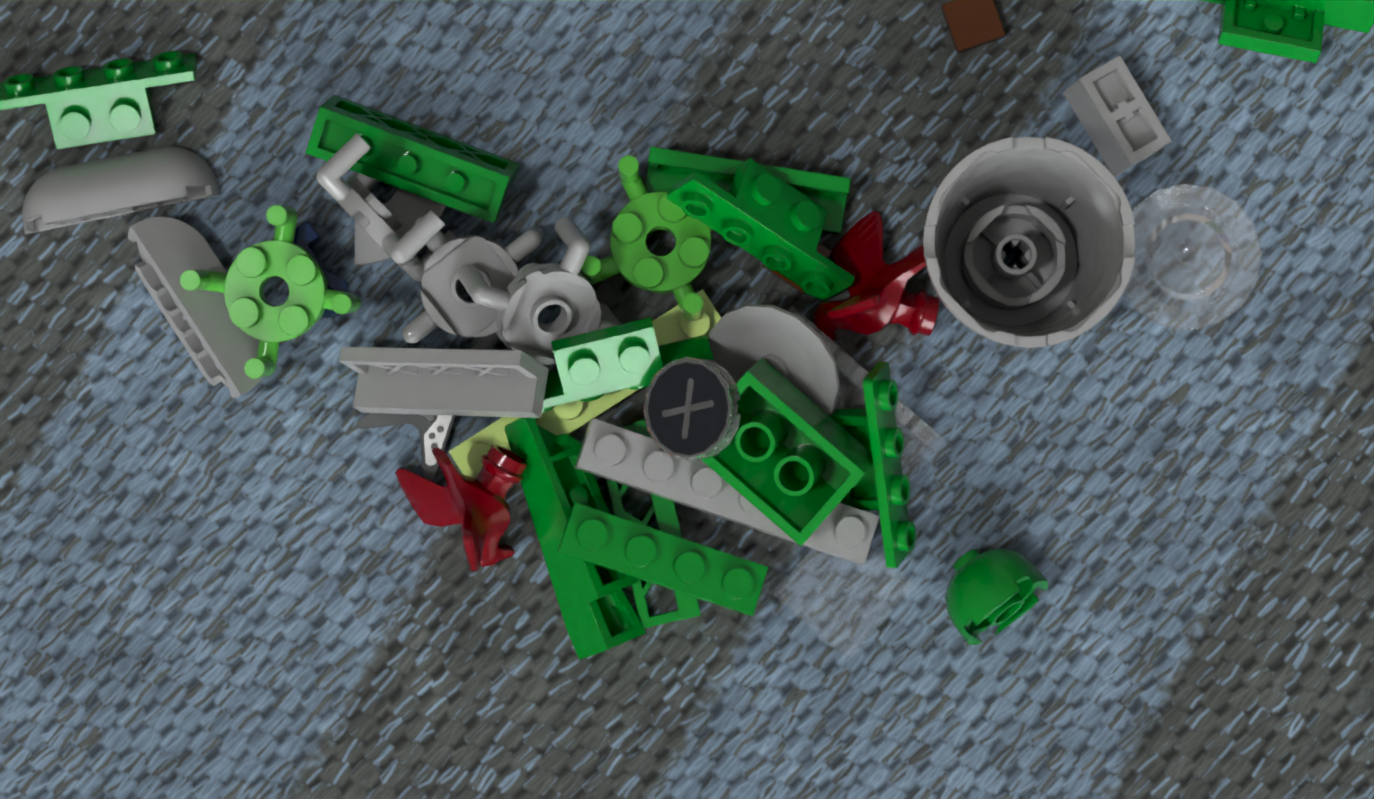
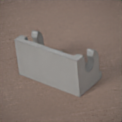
M1120 55L1082 76L1063 92L1114 177L1128 170L1141 160L1152 156L1172 142Z

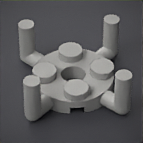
M356 133L317 171L316 179L393 261L413 280L421 282L426 262L432 255V252L428 250L421 257L416 253L445 224L430 210L408 231L370 192L379 180L360 173L357 176L353 175L347 182L342 178L371 149ZM450 230L444 234L448 241L457 238Z
M425 215L419 217L415 221L414 225H416ZM537 226L530 227L507 247H504L497 241L481 235L461 236L448 241L439 230L425 244L432 252V255L426 262L421 279V297L425 311L403 328V339L408 343H417L439 326L448 333L463 337H485L496 333L508 350H513L497 327L498 310L466 300L460 295L458 291V271L463 265H474L488 286L505 290L516 278L520 270L518 263L544 242V231Z
M562 217L555 224L556 233L568 247L561 264H526L520 268L516 278L505 290L488 286L474 265H463L458 271L460 282L475 303L498 310L497 327L507 344L513 350H522L542 365L556 363L551 341L621 325L606 304L598 302L593 286L580 272L590 250V243L569 217ZM553 304L561 306L560 315L556 320L548 324L538 323V316L542 309Z

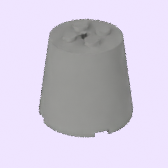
M1009 137L989 143L975 150L962 159L944 178L927 212L923 237L924 258L931 283L937 295L953 316L967 328L980 336L1004 345L1025 348L1046 347L1071 340L1085 333L1099 323L1116 305L1124 293L1134 267L1135 222L1129 201L1122 187L1110 171L1095 157L1073 144L1055 138ZM1006 246L1009 251L1017 247L1022 251L1023 255L1019 259L1020 264L1023 266L1022 269H1019L1016 264L1012 268L1004 264L1003 260L1006 254L1002 250L1003 247Z

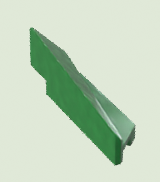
M520 418L506 425L505 433L511 451L528 463L522 474L524 479L520 482L566 630L578 658L581 660L609 650L646 633L622 591L623 588L637 583V579L557 552L573 503L576 502L609 513L594 475L575 468L582 447L580 441L567 434L555 435L537 425L536 418Z

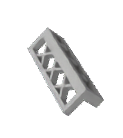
M341 347L339 362L358 373L353 408L362 413L541 418L549 369L522 350Z

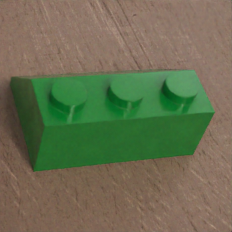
M761 358L728 393L731 407L728 427L719 443L707 453L697 457L798 545L802 546L873 465L872 452L766 360Z

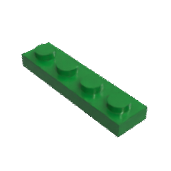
M576 502L572 505L557 551L747 616H753L768 570L767 566Z

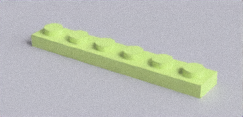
M703 289L697 292L703 299V312L698 320H687L679 305L652 321L658 346L701 335L709 337L710 331L719 322L721 317ZM627 388L606 393L593 401L584 402L578 400L557 405L551 410L542 413L541 418H536L535 421L537 425L555 435H570L589 423L592 418L595 419L640 389ZM501 417L448 451L462 474L475 478L483 466L481 462L482 455L488 453L492 444L500 445L511 451L505 433V426L520 418Z

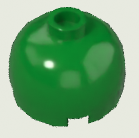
M992 548L980 553L978 549H972L961 556L953 565L957 573L951 578L947 586L945 601L949 617L968 645H977L983 642L977 634L983 632L991 625H999L995 634L997 635L1028 612L1039 601L1033 592L1037 587L1046 591L1048 581L1025 555L1017 551Z

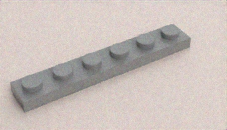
M594 418L590 420L575 465L576 469L796 543L699 457L687 458L672 455L660 446L656 439ZM839 503L802 546L858 565H864L880 516Z

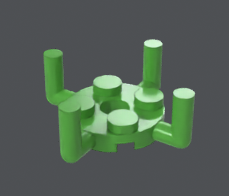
M630 155L624 156L618 164L619 178L630 202L619 212L613 221L610 236L611 255L600 260L595 256H587L581 268V273L590 284H596L620 273L627 282L635 287L657 294L673 293L684 317L689 321L698 320L703 312V299L699 294L695 293L691 284L698 279L707 264L711 250L710 231H713V229L698 219L686 215L680 207L670 202L666 198L668 192L648 193L639 174L637 159ZM665 230L672 234L676 242L673 251L665 256L652 254L646 246V240L652 232Z
M273 205L267 210L266 218L270 224L275 226L274 240L260 242L242 250L231 264L228 273L203 269L187 270L180 277V284L186 290H207L224 293L231 321L248 335L259 339L257 358L249 359L244 366L246 375L252 379L272 375L276 369L279 342L289 341L306 333L320 320L325 309L333 310L337 314H347L358 311L361 306V300L357 294L328 289L327 278L318 262L304 247L294 243L298 215L297 211L291 206ZM274 276L284 279L289 287L288 299L280 306L270 304L264 296V286Z

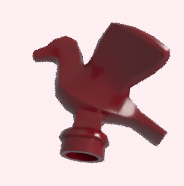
M873 210L860 219L831 251L834 263L853 275L855 279L853 285L847 288L850 293L848 299L845 301L822 302L813 313L816 329L822 335L827 346L834 344V332L837 329H846L869 335L883 330L890 323H896L907 327L909 333L913 336L917 333L930 336L933 331L939 309V297L927 294L926 290H920L916 293L904 291L908 280L926 266L923 243L902 260L888 265L883 261L882 217L879 212Z
M492 444L488 453L482 455L481 462L483 466L480 473L473 478L460 473L448 455L440 448L434 447L432 453L445 476L447 486L433 483L403 466L396 470L395 474L404 494L424 524L439 527L462 524V545L471 571H477L480 566L494 565L502 559L513 556L514 550L512 547L498 545L511 521L510 507L505 499L506 493L514 483H519L524 479L522 474L528 465L519 455L500 445Z

